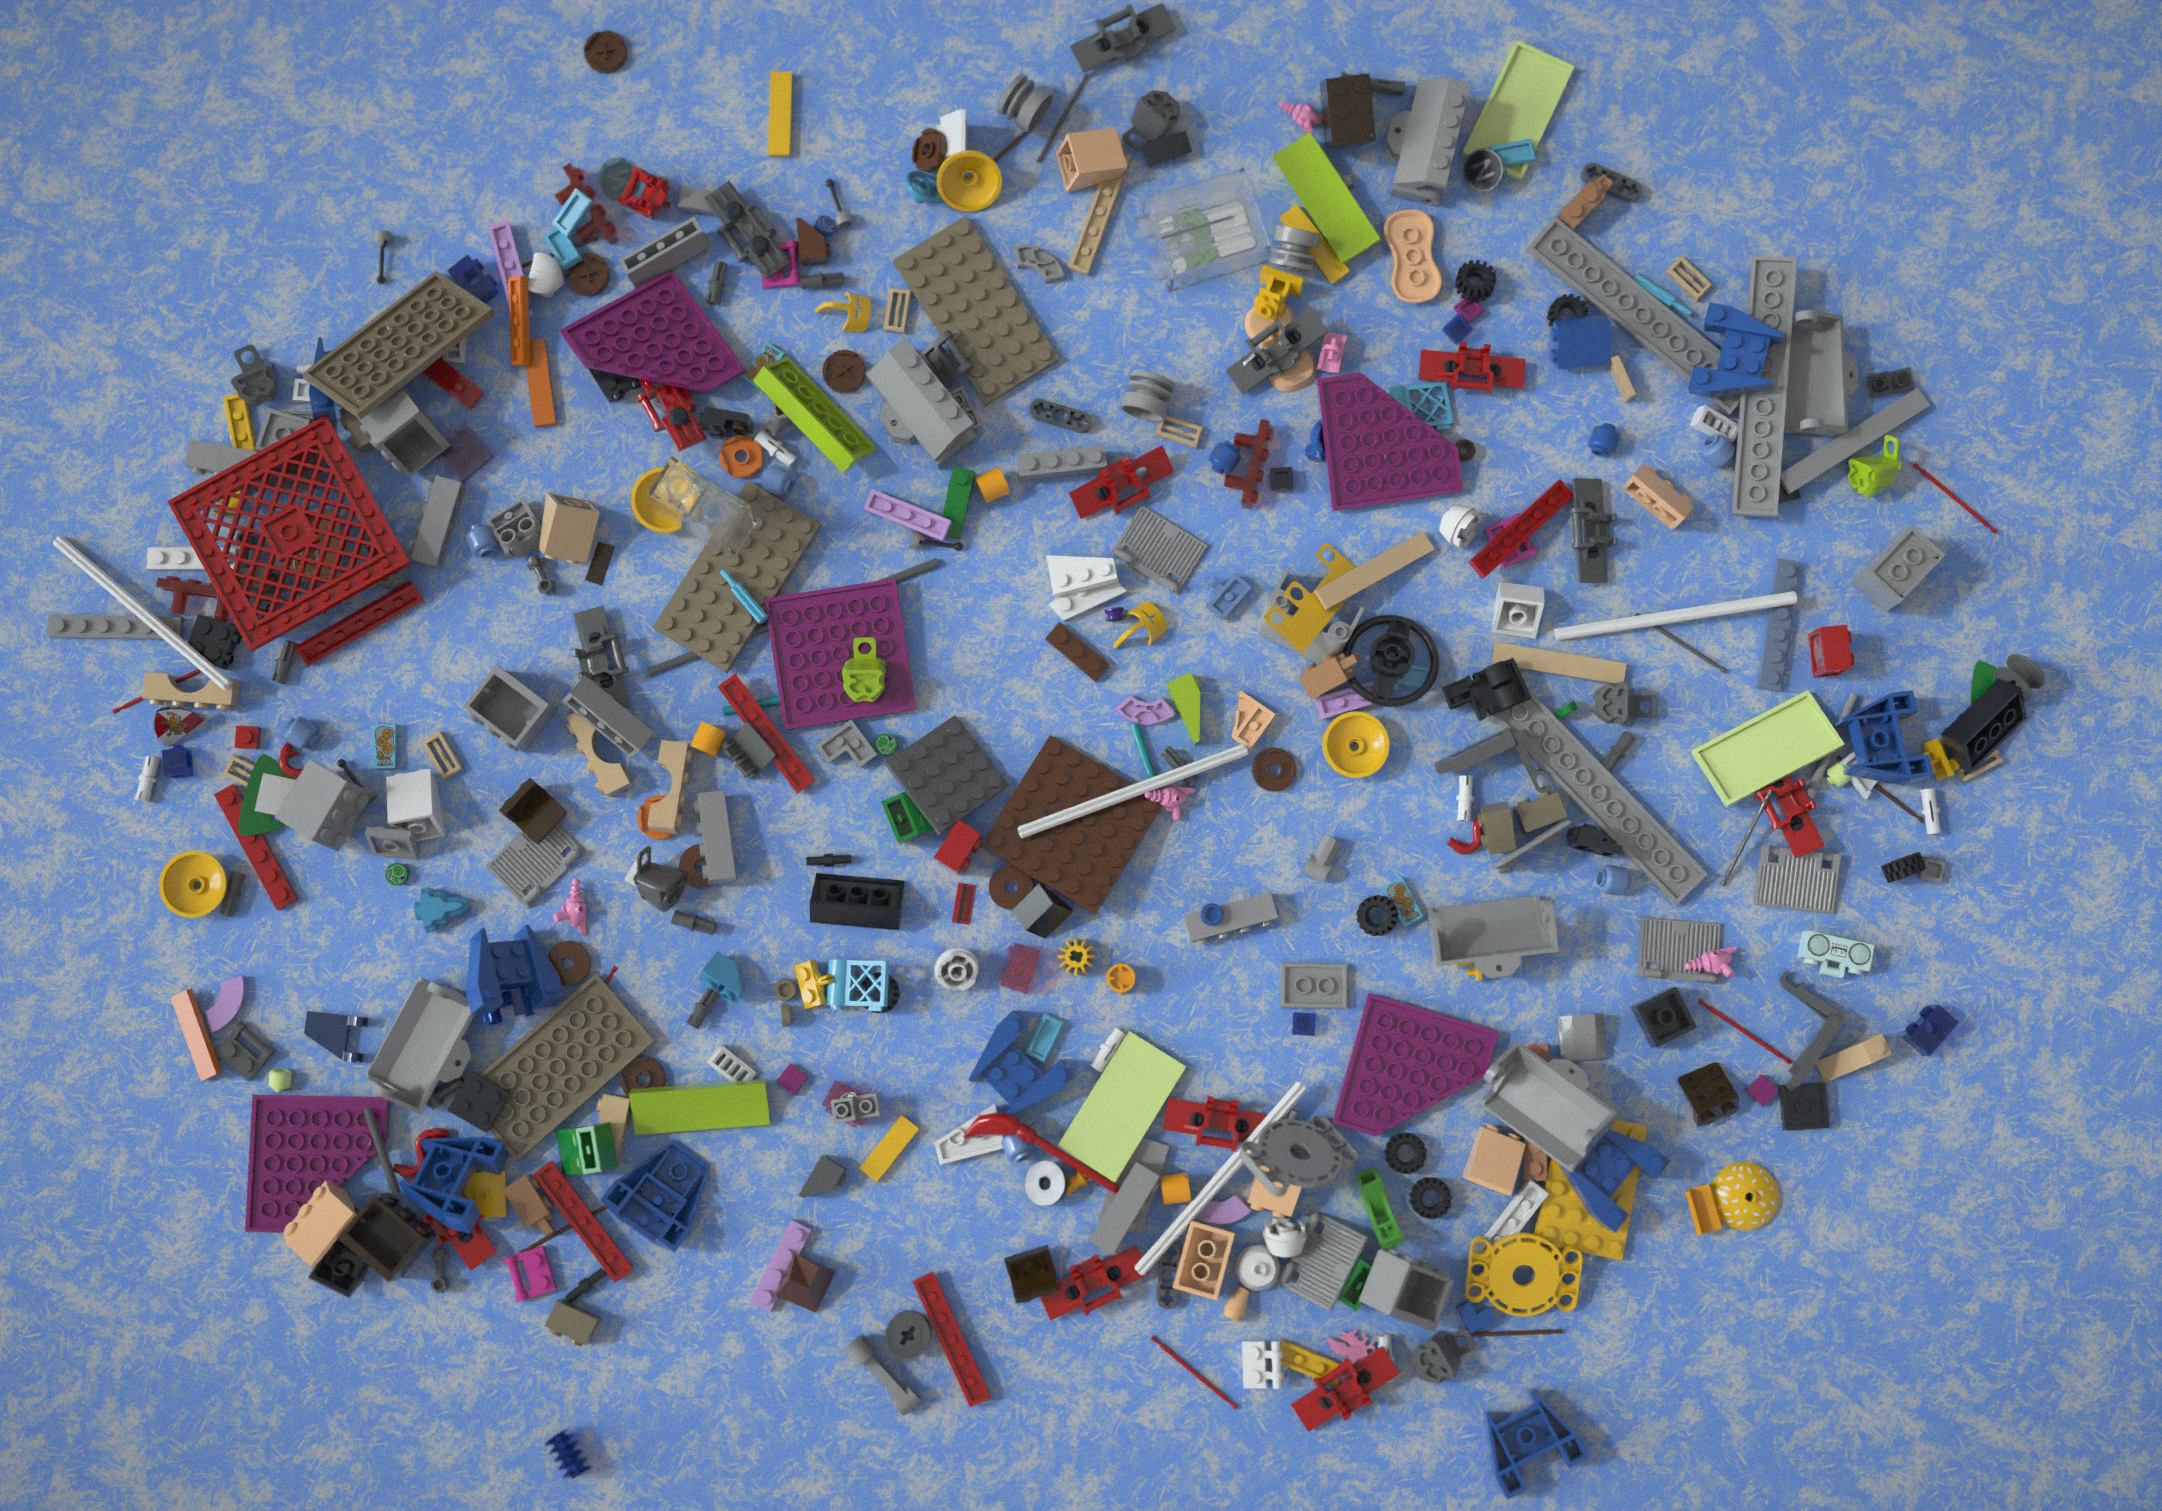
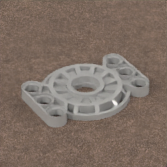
M1320 1115L1312 1117L1310 1123L1295 1119L1275 1121L1264 1128L1258 1143L1253 1141L1244 1142L1239 1153L1241 1160L1272 1195L1279 1197L1286 1194L1290 1184L1304 1188L1326 1186L1336 1179L1341 1167L1344 1169L1354 1168L1359 1157L1357 1151L1326 1117ZM1314 1124H1319L1323 1126L1324 1129H1319ZM1267 1133L1268 1139H1263V1137ZM1328 1140H1334L1338 1143V1145H1334L1330 1143ZM1290 1149L1301 1150L1310 1158L1306 1160L1298 1159L1291 1154ZM1245 1150H1251L1256 1155H1250ZM1342 1155H1347L1350 1158H1352V1160H1346L1343 1158ZM1259 1166H1265L1270 1171H1264ZM1273 1182H1279L1284 1187H1277Z

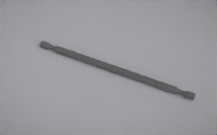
M1085 73L1082 82L1077 87L1044 146L1040 157H1038V163L1042 161V157L1046 154L1089 74Z
M1658 625L1651 626L1707 663L1726 673L1727 669L1719 666L1716 662Z
M1768 790L1766 798L1763 800L1726 872L1724 880L1720 884L1721 886H1725L1728 877L1731 875L1768 802L1769 796L1773 792L1772 790Z

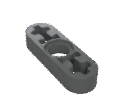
M1589 163L1581 172V179L1585 184L1589 181L1594 182L1602 174L1608 178H1614L1617 181V186L1609 188L1607 193L1626 202H1635L1642 193V186L1639 182L1599 164ZM1591 170L1595 171L1593 178L1588 177V172ZM1622 183H1625L1621 192L1618 191ZM1631 187L1634 188L1632 196L1628 194Z
M1036 399L1030 405V414L1037 421L1078 433H1085L1091 427V417L1084 411L1043 399ZM1039 405H1043V410L1048 412L1050 411V407L1053 408L1051 411V418H1047L1048 413L1041 412L1040 415L1036 414V410L1034 408H1038ZM1060 410L1067 414V418L1062 422L1054 418L1055 413ZM1070 414H1074L1073 419L1080 420L1081 417H1084L1087 425L1083 424L1082 427H1079L1078 422L1073 420L1072 425L1068 424Z
M1174 1242L1171 1246L1177 1253L1172 1255L1171 1262H1176V1267L1173 1265L1162 1266V1262H1167L1168 1260L1167 1254H1163L1159 1258L1157 1302L1163 1309L1173 1308L1178 1298V1289L1173 1290L1170 1288L1169 1294L1174 1298L1173 1301H1169V1304L1165 1305L1164 1300L1160 1299L1161 1296H1165L1166 1290L1165 1288L1161 1289V1284L1173 1286L1175 1278L1171 1282L1164 1281L1162 1278L1163 1271L1172 1269L1176 1277L1180 1262V1249Z

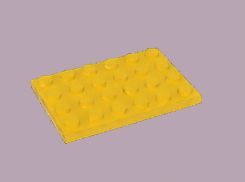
M1615 1119L1610 1130L1645 1142L1647 1126ZM1549 1156L1548 1181H1544L1543 1189L1549 1194L1539 1206L1534 1234L1550 1240L1556 1247L1564 1248L1568 1245H1574L1579 1248L1580 1252L1622 1261L1639 1168L1635 1166L1610 1198L1629 1214L1617 1232L1614 1233L1606 1230L1589 1215L1560 1169L1558 1162Z

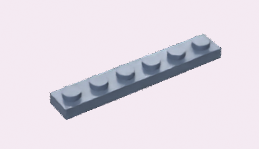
M1776 559L1771 595L1796 591L1800 562ZM1794 604L1768 608L1757 682L1758 689L1775 692L1781 691Z

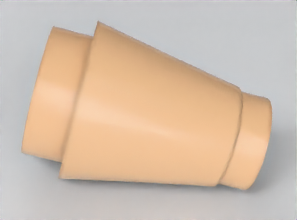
M1238 1286L1223 1308L1225 1310L1223 1316L1240 1323L1241 1318L1245 1316L1250 1291Z

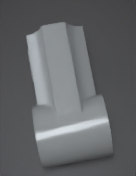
M1324 835L1314 855H1311L1303 873L1323 883L1341 843L1332 837Z

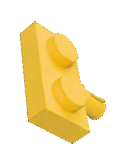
M816 960L795 965L804 1008L808 1009L826 1004L824 985L832 983L834 979L828 978L833 976L831 974L821 976Z

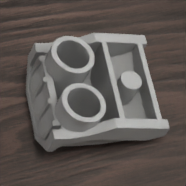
M521 497L520 501L494 517L486 519L508 558L523 557L539 547L542 527L524 497Z
M1604 1013L1558 1016L1560 1059H1568L1570 1061L1606 1059Z

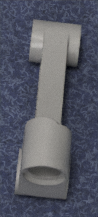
M861 1334L843 1352L856 1366L863 1363L894 1397L891 1402L902 1415L906 1416L922 1400L921 1397L910 1385L904 1388L873 1354L875 1350L873 1344Z

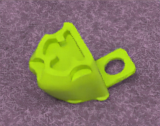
M1891 435L1884 437L1883 455L1857 457L1848 460L1850 471L1847 474L1848 479L1857 494L1871 498L1892 485L1902 467L1901 461L1898 460L1900 441L1897 437ZM1890 441L1894 443L1895 449L1893 453H1890L1888 448Z
M856 637L853 641L854 659L847 660L842 669L843 687L849 697L855 702H874L885 688V661L876 658L875 638ZM860 643H869L871 651L868 654L860 653L858 650Z

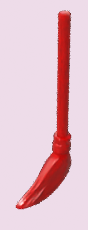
M991 1113L979 1116L963 1136V1138L967 1139L983 1135H1016L1028 1143H1035L1114 1194L1120 1189V1186L1037 1135L1036 1130L1025 1123H1021L1013 1115Z

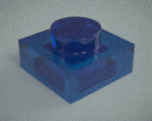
M1458 313L1442 328V331L1457 346L1473 331V328Z
M1293 1012L1292 1035L1315 1036L1316 1013Z

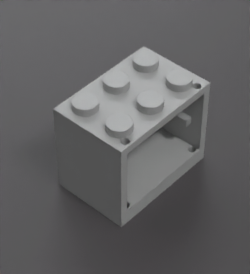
M403 388L395 392L364 418L359 419L362 423L360 429L367 437H372L369 441L376 450L379 451L381 449V454L388 462L393 460L391 464L399 474L404 472L409 478L451 446L434 422Z
M1910 525L1896 534L1851 582L1885 612L1901 603L1945 554L1918 529Z
M497 664L463 706L468 710L466 714L468 717L480 725L485 723V730L498 738L502 736L501 742L516 752L519 749L526 752L558 711Z
M309 759L275 818L310 840L339 851L352 827L356 824L362 810L368 804L372 793L341 774Z
M1379 1249L1359 1301L1389 1316L1435 1332L1455 1280L1446 1277L1448 1272L1435 1267L1433 1271V1266L1421 1260L1418 1262L1417 1259L1405 1254L1401 1258L1402 1253L1393 1249H1389L1388 1252Z

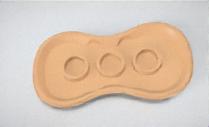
M1408 209L1395 212L1387 218L1384 225V237L1394 257V269L1391 277L1392 289L1395 295L1405 302L1419 303L1431 300L1438 295L1442 286L1441 273L1432 257L1434 224L1428 214L1420 210Z
M1288 305L1284 315L1278 317L1284 327L1295 319L1293 311ZM1253 307L1245 317V329L1251 339L1275 322L1255 315L1256 307ZM1281 329L1258 345L1260 349L1264 348L1267 350L1279 341L1278 336L1282 333ZM1307 349L1303 350V353L1299 355L1302 360L1279 377H1276L1274 374L1268 376L1270 383L1276 389L1282 392L1297 391L1315 379L1317 364L1313 355Z

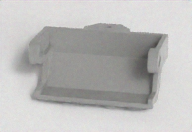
M1451 78L1427 81L1418 80L1411 110H1404L1391 119L1384 144V149L1391 160L1398 161L1390 196L1430 206L1440 204L1441 193L1423 188L1422 186L1430 185L1443 189L1446 188L1471 83Z
M1816 310L1799 311L1795 313V322L1799 325L1792 326L1784 435L1819 434L1832 437L1848 432L1847 397L1852 396L1858 388V366L1850 353H1846L1844 349L1843 316Z
M906 338L891 348L874 367L865 373L867 380L885 401L882 405L880 417L882 427L895 443L911 445L916 441L938 469L960 454L978 438L972 429L968 430L974 423Z
M1532 895L1427 909L1433 962L1437 967L1472 963L1473 967L1488 978L1512 976L1520 966L1521 956L1559 951L1555 912L1551 898L1542 899L1540 903V896Z
M418 977L364 1076L366 1079L375 1082L371 1090L374 1094L421 1114L439 1080L448 1082L461 1077L471 1058L468 1043L462 1039L474 1015H471L467 996L437 982Z
M1516 1041L1499 1057L1484 1076V1080L1491 1085L1495 1084V1086L1481 1100L1480 1106L1571 1173L1585 1160L1597 1141L1613 1126L1618 1113L1587 1091L1590 1086L1587 1072L1568 1059H1552L1548 1063L1519 1041Z

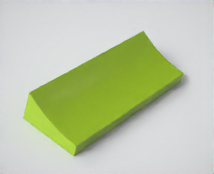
M1308 132L1296 142L1272 155L1341 263L1349 264L1382 240L1312 132Z
M788 356L764 365L753 380L843 474L876 451L877 447Z
M767 1079L632 1089L629 1093L635 1135L771 1124Z

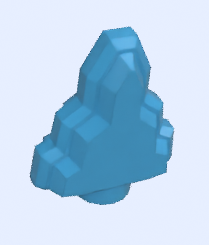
M421 888L420 902H415L414 904L416 920H422L426 933L438 930L439 926L447 924L451 917L461 916L471 909L469 900L458 896L449 897L445 892H436L434 888Z

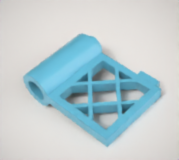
M1446 382L1404 387L1398 385L1383 389L1414 414L1417 410L1427 417L1424 422L1431 427H1436V431L1450 429L1449 425L1453 424ZM1434 388H1441L1442 397L1439 402L1429 395L1430 391ZM1417 391L1423 398L1417 404L1410 399L1409 392ZM1425 398L1436 405L1431 413L1420 406ZM1438 407L1445 412L1446 420L1440 421L1433 416Z
M828 961V974L833 976L828 979H834L832 983L827 984L826 1005H831V1010H844V1006H869V1011H883V1007H887L889 961ZM855 965H859L864 971L859 979L854 975ZM876 966H882L881 976L876 979L871 972ZM868 976L874 984L866 991L861 983ZM858 987L863 996L858 1001H853V992ZM876 988L881 992L880 1002H875L870 996Z

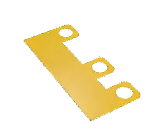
M1324 543L1316 552V557L1330 571L1315 590L1356 568L1328 543ZM1324 549H1330L1334 553L1335 558L1332 562L1323 559L1322 551ZM1293 581L1284 594L1286 598L1299 608L1298 611L1291 618L1282 609L1274 605L1265 614L1264 619L1303 654L1346 600L1325 611L1314 591L1310 593L1300 583ZM1297 587L1302 590L1303 598L1301 600L1292 598L1290 594L1292 588ZM1272 612H1279L1283 616L1282 624L1276 625L1271 621L1270 615Z

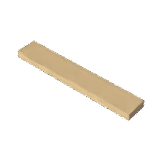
M1123 153L1127 157L1128 166L1121 177L1098 184L1068 270L1089 276L1130 165L1131 155Z
M1424 531L1320 587L1314 593L1326 611L1435 549Z
M1500 642L1494 643L1491 661L1493 665L1514 657L1518 668L1522 670L1601 683L1623 682L1627 663Z

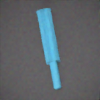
M1639 273L1634 278L1635 282L1668 308L1673 306L1688 317L1692 314L1690 309L1675 300L1676 297L1645 276Z
M722 569L720 574L732 587L731 591L758 624L765 622L769 615L764 612L740 582L737 583L726 569Z

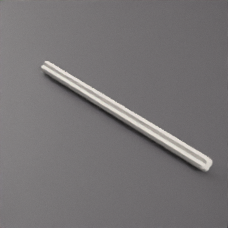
M57 536L53 541L55 547L219 687L227 690L232 685V681L70 542L62 536Z
M1793 591L1556 628L1554 634L1556 640L1560 641L1795 604L1797 602V594Z
M1241 744L1024 824L1017 828L1019 836L1021 838L1028 837L1248 755L1247 747L1245 744Z
M1296 1082L1244 1142L1253 1141L1258 1143L1264 1128L1275 1121L1281 1120L1307 1091V1088L1301 1082ZM1242 1145L1135 1265V1270L1139 1274L1144 1276L1187 1228L1190 1222L1194 1220L1244 1163L1239 1157ZM1245 1150L1250 1155L1253 1152L1251 1150Z

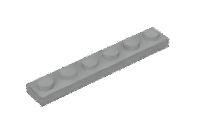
M49 615L47 637L164 640L137 616ZM156 616L183 639L184 618Z

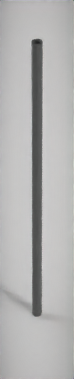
M935 558L880 580L896 578V582L939 567V564ZM768 622L759 625L750 638L768 632ZM688 652L649 667L648 671L650 676H653L700 657L693 652Z

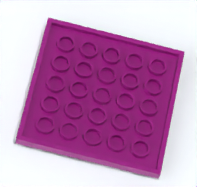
M896 578L764 599L766 614L769 615L767 621L784 730L916 710ZM856 637L875 638L876 658L885 661V688L874 702H855L849 697L843 687L842 669L847 660L854 659L853 641ZM862 642L859 644L858 650L862 654H868L871 651V645L867 642Z

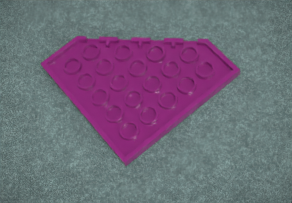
M672 269L561 329V335L585 368L704 393H711L746 373L744 365Z
M1358 372L1316 379L1333 511L1463 492L1458 447L1400 404L1364 374Z
M1368 993L1331 1124L1374 1137L1380 1135L1483 1078L1489 1069L1499 1032Z
M252 1095L245 1232L284 1233L288 1223L296 1218L300 1208L308 1203L316 1188L320 1187L325 1180L338 1187H341L377 1153L363 1109L373 1108L386 1145L388 1143L390 1101L382 1097Z

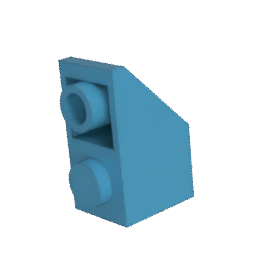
M717 951L703 968L699 980L702 981L706 988L714 989L720 993L724 1000L737 1004L742 990L736 963Z

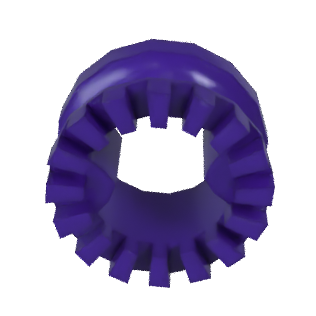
M1113 607L1104 610L1105 614L1108 615L1106 618L1107 622H1114V619L1115 621L1117 619L1118 621L1125 619V615L1122 614L1124 607Z

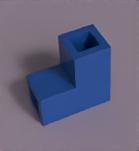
M1468 1300L1456 1306L1458 1313L1471 1334L1496 1321L1488 1306L1475 1312Z

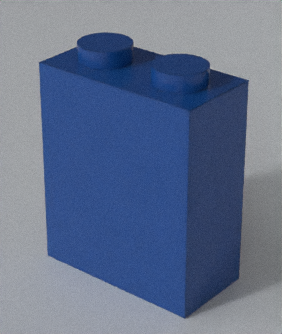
M1606 315L1553 321V328L1550 329V338L1553 342L1550 358L1558 370L1611 364V322Z

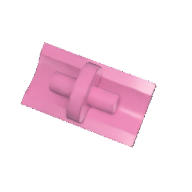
M1330 331L1325 334L1317 370L1333 374L1339 373L1347 335L1335 334Z

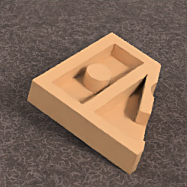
M1240 691L1232 739L1240 745L1245 744L1247 750L1251 752L1276 717V714Z

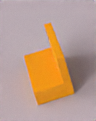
M1711 1184L1688 1188L1685 1193L1697 1235L1701 1236L1705 1232L1722 1229L1723 1226Z

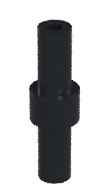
M829 853L824 854V856L806 857L807 866L824 865L825 867H834V864L852 863L851 855H834Z
M601 1267L590 1277L583 1278L578 1282V1286L565 1296L566 1300L572 1303L583 1293L587 1294L594 1288L593 1285L607 1275L605 1270Z

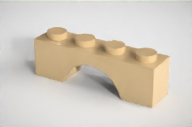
M145 672L142 699L149 700L151 705L163 706L164 702H172V706L186 707V703L194 704V708L208 709V705H216V709L230 710V707H238L240 680L229 678L232 681V685L227 690H223L210 679L201 690L186 693L176 683L175 676L167 673Z
M575 712L566 716L569 721L566 725L572 735L575 734L579 741L576 743L578 750L582 755L585 754L588 759L586 766L591 774L595 773L598 779L595 783L599 792L611 797L633 786L622 764L607 763L599 757L596 750V739L599 731Z
M661 740L658 762L662 768L671 774L672 787L664 799L651 804L647 824L650 831L677 834L678 828L682 827L683 815L680 814L681 806L686 804L684 787L689 784L690 772L687 769L688 763H692L693 750H691L688 743Z

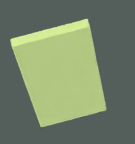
M1516 40L1462 155L1469 158L1475 151L1488 150L1489 146L1532 139L1535 151L1575 66ZM1529 163L1502 168V174L1521 181Z
M1807 690L1693 749L1691 754L1725 807L1728 808L1843 748L1845 744L1810 691Z
M1128 1031L1057 1147L1115 1183L1186 1066Z

